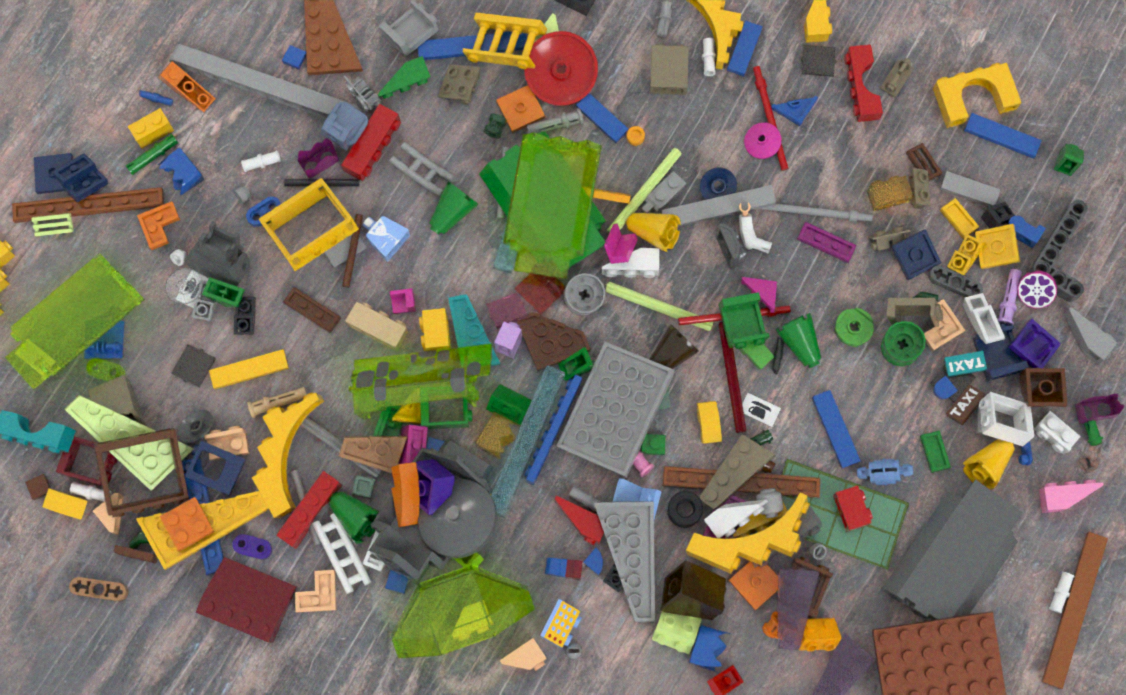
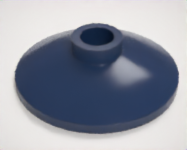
M723 167L708 170L700 181V192L705 200L734 194L737 190V180L734 174ZM716 181L721 182L720 186L718 187L714 186V183Z

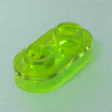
M100 358L91 359L86 366L89 375L107 382L125 375V370L122 366ZM98 364V369L93 370L94 365ZM113 370L117 371L115 375H111Z

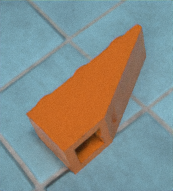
M173 61L158 76L168 87L203 113L216 99Z

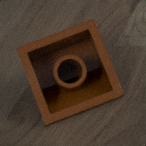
M1025 368L1020 373L1021 394L1027 407L1068 406L1065 368Z

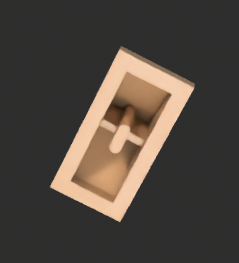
M120 493L111 495L112 506L123 504L124 496ZM104 501L93 512L109 532L119 535L121 517L108 516Z

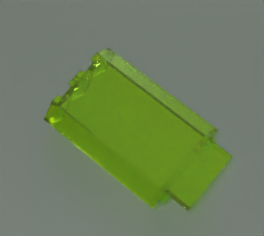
M535 132L523 134L503 244L510 246L511 250L517 251L514 271L567 279L570 259H575V256H583L602 145L590 140L574 142L563 136L547 138Z
M98 253L9 327L12 330L10 335L17 342L21 340L22 343L6 355L5 358L34 390L51 375L55 376L145 299L112 267L102 254Z

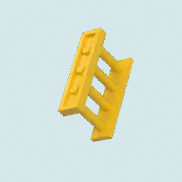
M475 13L474 20L480 28L473 49L463 48L462 51L469 61L473 63H478L479 61L517 66L521 69L535 68V64L529 55L535 37L546 35L547 28L541 20ZM489 29L496 30L489 51H481L486 31ZM503 32H512L506 52L497 53L496 51ZM519 34H528L522 55H513Z

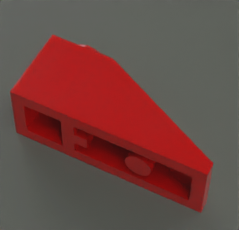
M556 496L555 503L579 534L584 537V541L591 545H595V543L600 544L604 531L598 515Z

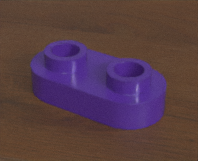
M240 534L233 540V549L241 555L264 560L272 554V545L267 540L245 534ZM245 541V546L241 548L239 543ZM259 546H264L263 552H258Z

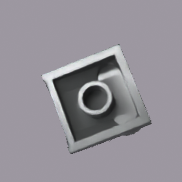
M723 223L719 224L715 237L729 269L736 268L738 264L745 262L747 257L746 251L739 243L737 231Z

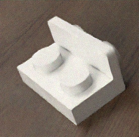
M1051 411L1034 428L1041 439L1047 440L1052 444V448L1056 452L1063 455L1068 453L1081 437Z

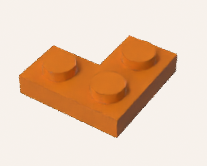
M173 201L137 215L151 250L169 244L163 227L180 220Z

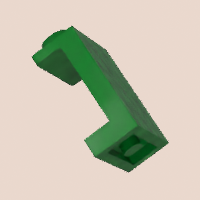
M759 292L722 299L718 304L729 348L742 349L747 347L748 344L759 346L765 344V341L770 337L769 333L765 332L758 304L761 300Z

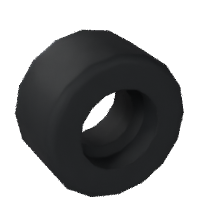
M690 491L676 493L668 503V517L678 527L688 528L694 526L703 514L701 499ZM682 502H688L693 508L692 514L688 517H683L678 513V506Z

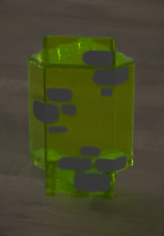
M492 343L354 360L355 370L352 371L351 375L352 386H349L348 390L353 394L354 414L365 420L370 419V412L386 411L388 406L465 398L473 407H477L476 401H479V391L475 388V382L478 381L477 377L491 375Z

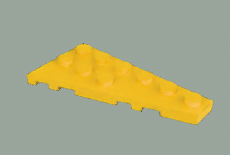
M257 491L229 499L200 504L215 532L180 552L177 550L160 519V516L165 513L136 518L161 565L167 570L269 510L260 492Z

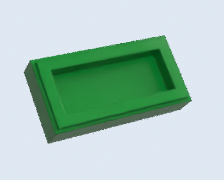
M940 430L920 435L930 472L934 473L950 469L951 465Z

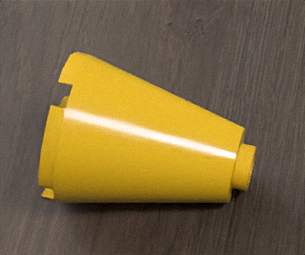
M633 213L627 218L626 225L632 233L661 251L668 252L667 249H672L679 238L680 231L677 230V227L681 225V221L674 214Z
M997 439L963 462V465H965L963 468L965 475L972 483L977 480L988 489H994L1015 450L1013 443Z

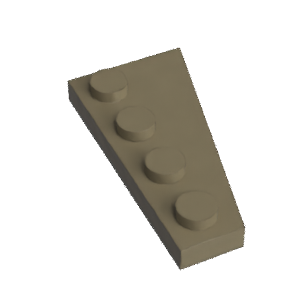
M742 434L699 498L704 504L716 511L734 495L735 491L744 486L755 473H758L766 463L775 458V454Z

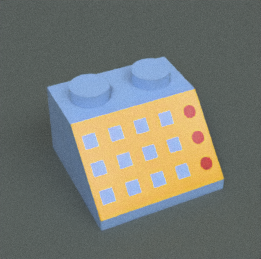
M558 599L540 635L541 638L562 649L564 645L568 646L573 637L570 634L572 628H577L582 619L579 616L580 611Z

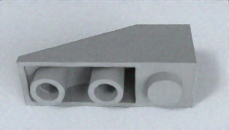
M1070 307L1064 312V316L1082 353L1095 363H1101L1116 346L1117 342L1114 341L1110 334L1101 331L1095 322L1088 321L1083 317L1079 310Z

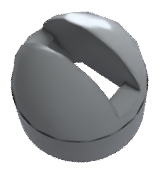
M240 187L234 191L235 196L241 203L246 202L250 198V191L246 187Z
M813 543L810 546L809 554L816 560H821L826 556L827 549L824 545Z
M572 643L568 645L566 654L570 659L576 660L581 656L582 648L580 645ZM569 649H579V653H569Z

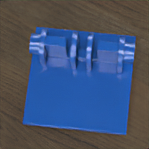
M86 321L85 343L81 344V350L84 351V359L123 358L125 321Z

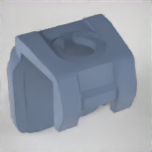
M339 102L324 121L320 134L347 151L350 145H354L366 129L368 118L350 104Z

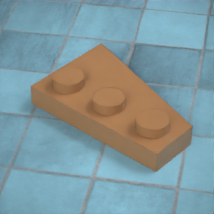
M345 436L339 457L392 473L391 467L398 465L407 436Z

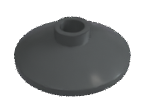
M197 410L189 414L179 426V438L183 442L191 443L204 437L212 427V414L207 410Z

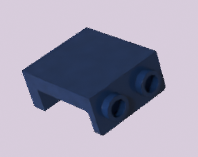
M1000 325L1005 336L1004 340L985 344L978 334L973 338L976 351H983L987 366L984 374L987 382L1021 373L1025 368H1029L1027 361L1022 362V359L1009 348L1015 339L1012 333L1014 325Z

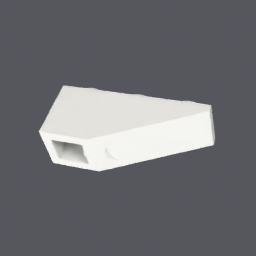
M639 248L632 252L629 262L608 263L602 266V275L607 277L624 275L628 278L636 277V275H643L645 278L658 276L659 249Z
M765 499L725 504L705 518L704 521L717 538H721L724 535L728 538L736 532L734 528L737 525L742 527L750 521L748 518L750 515L756 516L764 510L763 505L768 501Z

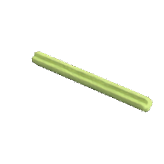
M677 148L671 150L630 203L607 229L608 233H610L613 224H618L621 230L627 218L638 209L682 154Z
M608 282L605 289L607 293L676 319L699 316L612 282ZM714 322L692 325L710 331Z

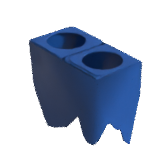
M180 147L158 164L160 165L159 169H164L166 172L174 171L173 185L175 190H181L180 195H183L204 181L200 171Z
M701 625L689 663L714 671L715 667L722 666L716 660V657L725 650L726 645L718 636L731 633Z

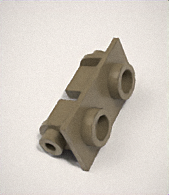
M907 58L904 60L898 59L880 89L896 98L914 70L911 67V61Z
M912 168L911 175H909L910 186L914 190L911 193V205H913L914 209L921 208V205L930 207L928 170Z
M903 226L893 227L892 231L885 232V230L873 232L874 235L868 236V238L874 240L871 243L872 250L876 249V251L890 248L889 241L892 240V245L908 238L909 235H906V232H910V230L903 228Z

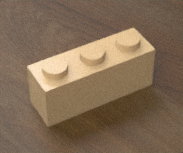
M356 302L345 320L347 326L398 352L408 334V330L405 327L406 324L397 319L396 321L389 319V315L382 311L378 313L372 310L373 307L365 302L362 304Z

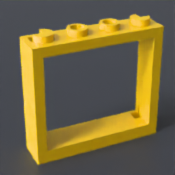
M322 178L259 218L264 229L294 271L305 266L359 230L353 218ZM327 196L344 221L290 255L274 230Z

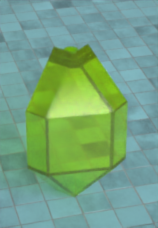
M469 565L419 583L391 634L392 642L398 658L441 656L496 636L534 611L535 607L526 585Z

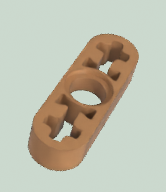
M76 577L69 584L71 593L78 596L119 602L125 600L128 596L127 586L117 582ZM81 581L82 585L89 586V590L80 589L78 592L75 585ZM97 584L104 586V591L100 595L94 593V587ZM119 587L123 591L122 594L118 595V598L116 594L109 593V589L118 590Z

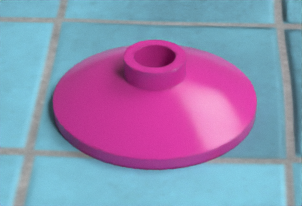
M770 123L755 124L745 135V148L755 158H770L778 152L781 146V134ZM761 136H764L765 140L762 142L759 141V138Z

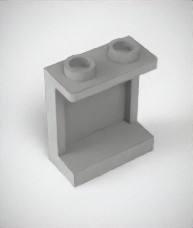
M414 0L410 1L412 8L390 26L385 22L379 25L383 37L404 57L408 56L438 31L435 16L432 13L428 14L421 3L417 4Z

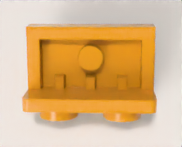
M835 618L798 619L796 622L801 642L798 645L800 651H831L837 647L842 639Z

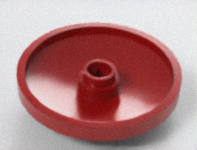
M556 31L548 33L534 42L529 57L535 64V68L524 69L527 85L537 98L550 105L568 106L581 101L590 93L597 79L598 62L592 47L586 40L571 32Z

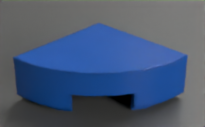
M595 547L583 563L597 575L602 570L603 558L600 551Z

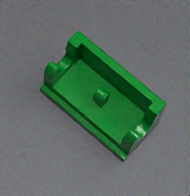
M385 401L373 436H399L403 422L392 421V417L401 406Z

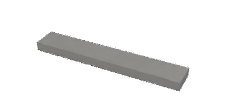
M772 185L664 209L662 214L677 215L681 221V225H678L679 227L742 212L739 209L740 203L742 210L748 209V202L751 206L750 210L775 205L776 200Z

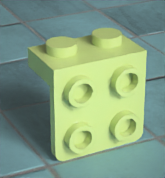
M662 612L652 640L661 645L674 648L679 652L689 654L702 619Z

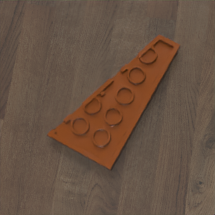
M304 0L308 75L362 72L363 69L334 0Z

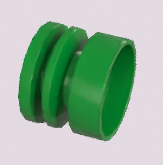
M896 322L889 327L881 341L882 355L887 362L894 366L903 367L912 364L918 359L925 348L926 339L924 332L913 322ZM901 342L904 343V348H903V350L900 349V345H899V344H900Z

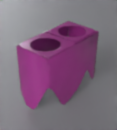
M326 138L322 143H315L309 151L300 150L297 161L307 177L311 179L337 163L339 159L333 143ZM331 152L333 156H326L321 160L323 153ZM308 162L317 163L315 169L305 170V166Z
M1118 394L1091 397L1075 404L1079 424L1115 418L1119 416L1125 407L1118 401ZM1106 403L1110 406L1111 412L1108 416H1102L1098 413L1097 407L1099 404ZM1083 406L1089 407L1092 411V416L1089 419L1086 417Z

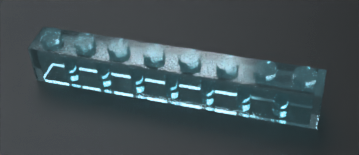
M548 365L491 495L496 505L497 516L504 519L565 379V372Z

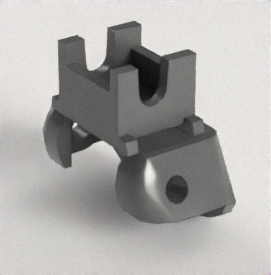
M214 221L209 225L208 234L203 233L200 236L198 242L184 260L190 268L201 275L234 286H238L247 274L250 263L248 255L242 252L244 248L240 245V233L236 232L233 235L216 227V222ZM236 250H238V259L234 263V265H232V263L229 260L236 252Z

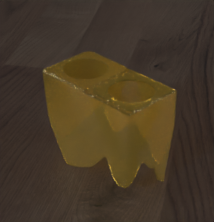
M493 412L475 444L481 450L500 459V453H504L502 447L509 445L516 439L509 424L522 426Z

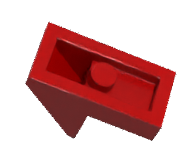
M734 665L707 681L715 695H726L744 682Z

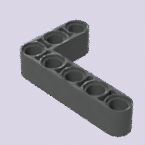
M1082 200L1073 201L1065 210L1029 269L1031 273L1035 272L1036 268H1039L1043 272L1050 274L1053 278H1056L1059 281L1057 296L1068 302L1077 300L1084 293V286L1080 281L1054 267L1087 212V204ZM1073 208L1078 209L1080 214L1075 213ZM1064 223L1069 224L1070 229L1066 228ZM1055 238L1060 239L1061 244H1058ZM1045 253H1049L1052 259H1048ZM1069 288H1073L1076 291V295L1072 294Z

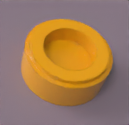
M633 126L628 129L626 139L629 144L638 146L644 142L645 132L641 127Z

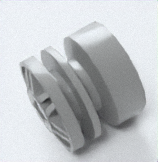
M582 273L574 276L564 290L565 305L571 312L577 315L586 316L594 313L602 306L605 300L604 285L598 277L592 274ZM586 291V295L589 297L581 300L579 293Z

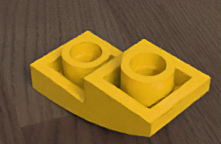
M966 234L959 250H955L947 267L965 275L978 257L985 242Z
M717 402L697 403L701 442L703 444L722 442Z
M48 488L42 507L81 520L88 500Z

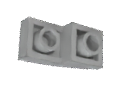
M202 280L198 299H195L192 317L211 321L217 302L202 295L207 281Z

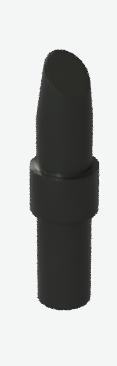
M781 337L777 338L776 349L773 355L772 371L775 374H778L783 358L784 341Z

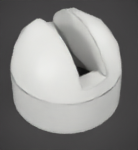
M177 249L170 254V259L178 266H181L187 257V253L181 249Z

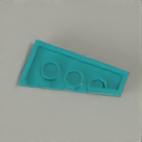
M467 294L449 297L448 300L461 365L464 371H467L468 365L472 362H479L481 364L480 369L500 365V361Z

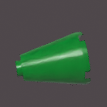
M448 181L429 222L432 225L430 229L438 235L440 233L445 234L475 209L478 203Z
M807 313V318H804L802 315L783 324L782 330L780 327L775 330L804 367L808 365L809 368L820 364L818 360L821 359V353L812 315Z
M343 491L332 494L329 499V506L351 540L359 544L364 542L362 538L365 536L370 538L376 531L370 525L380 511Z

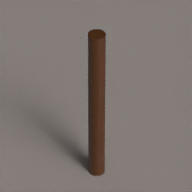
M361 214L355 215L354 222L359 230L351 236L342 286L345 288L350 287L363 219Z

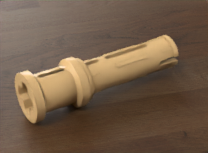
M302 387L271 398L265 396L262 400L249 401L247 404L251 417L255 418L256 415L265 413L273 407H281L303 400L307 393L305 388Z

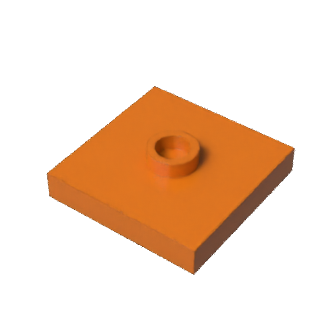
M528 85L496 100L512 133L545 118L538 100Z
M751 561L728 580L754 610L758 609L784 585V582L768 565L762 568L759 566L754 568Z

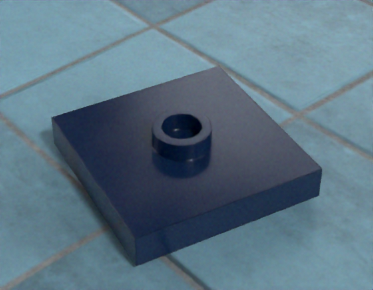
M71 153L34 157L35 192L37 194L66 191L53 175V171L72 161L73 155Z
M926 229L891 246L906 280H910L941 264Z

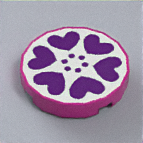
M1043 271L1025 274L1018 285L1020 300L1026 306L1034 309L1049 306L1057 295L1056 281L1050 274Z

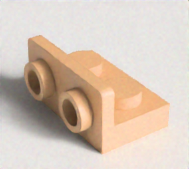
M240 426L229 427L228 431L222 432L221 430H212L204 436L208 444L237 456L250 454L247 433ZM209 453V459L211 461L223 459L221 457Z

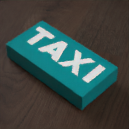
M983 351L944 358L948 377L987 370Z

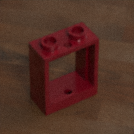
M74 436L69 452H62L56 472L63 476L102 487L100 477L97 480L71 472L80 445L94 449L93 444L96 442ZM105 451L108 454L104 466L109 483L112 478V467L117 463L118 459L109 451Z

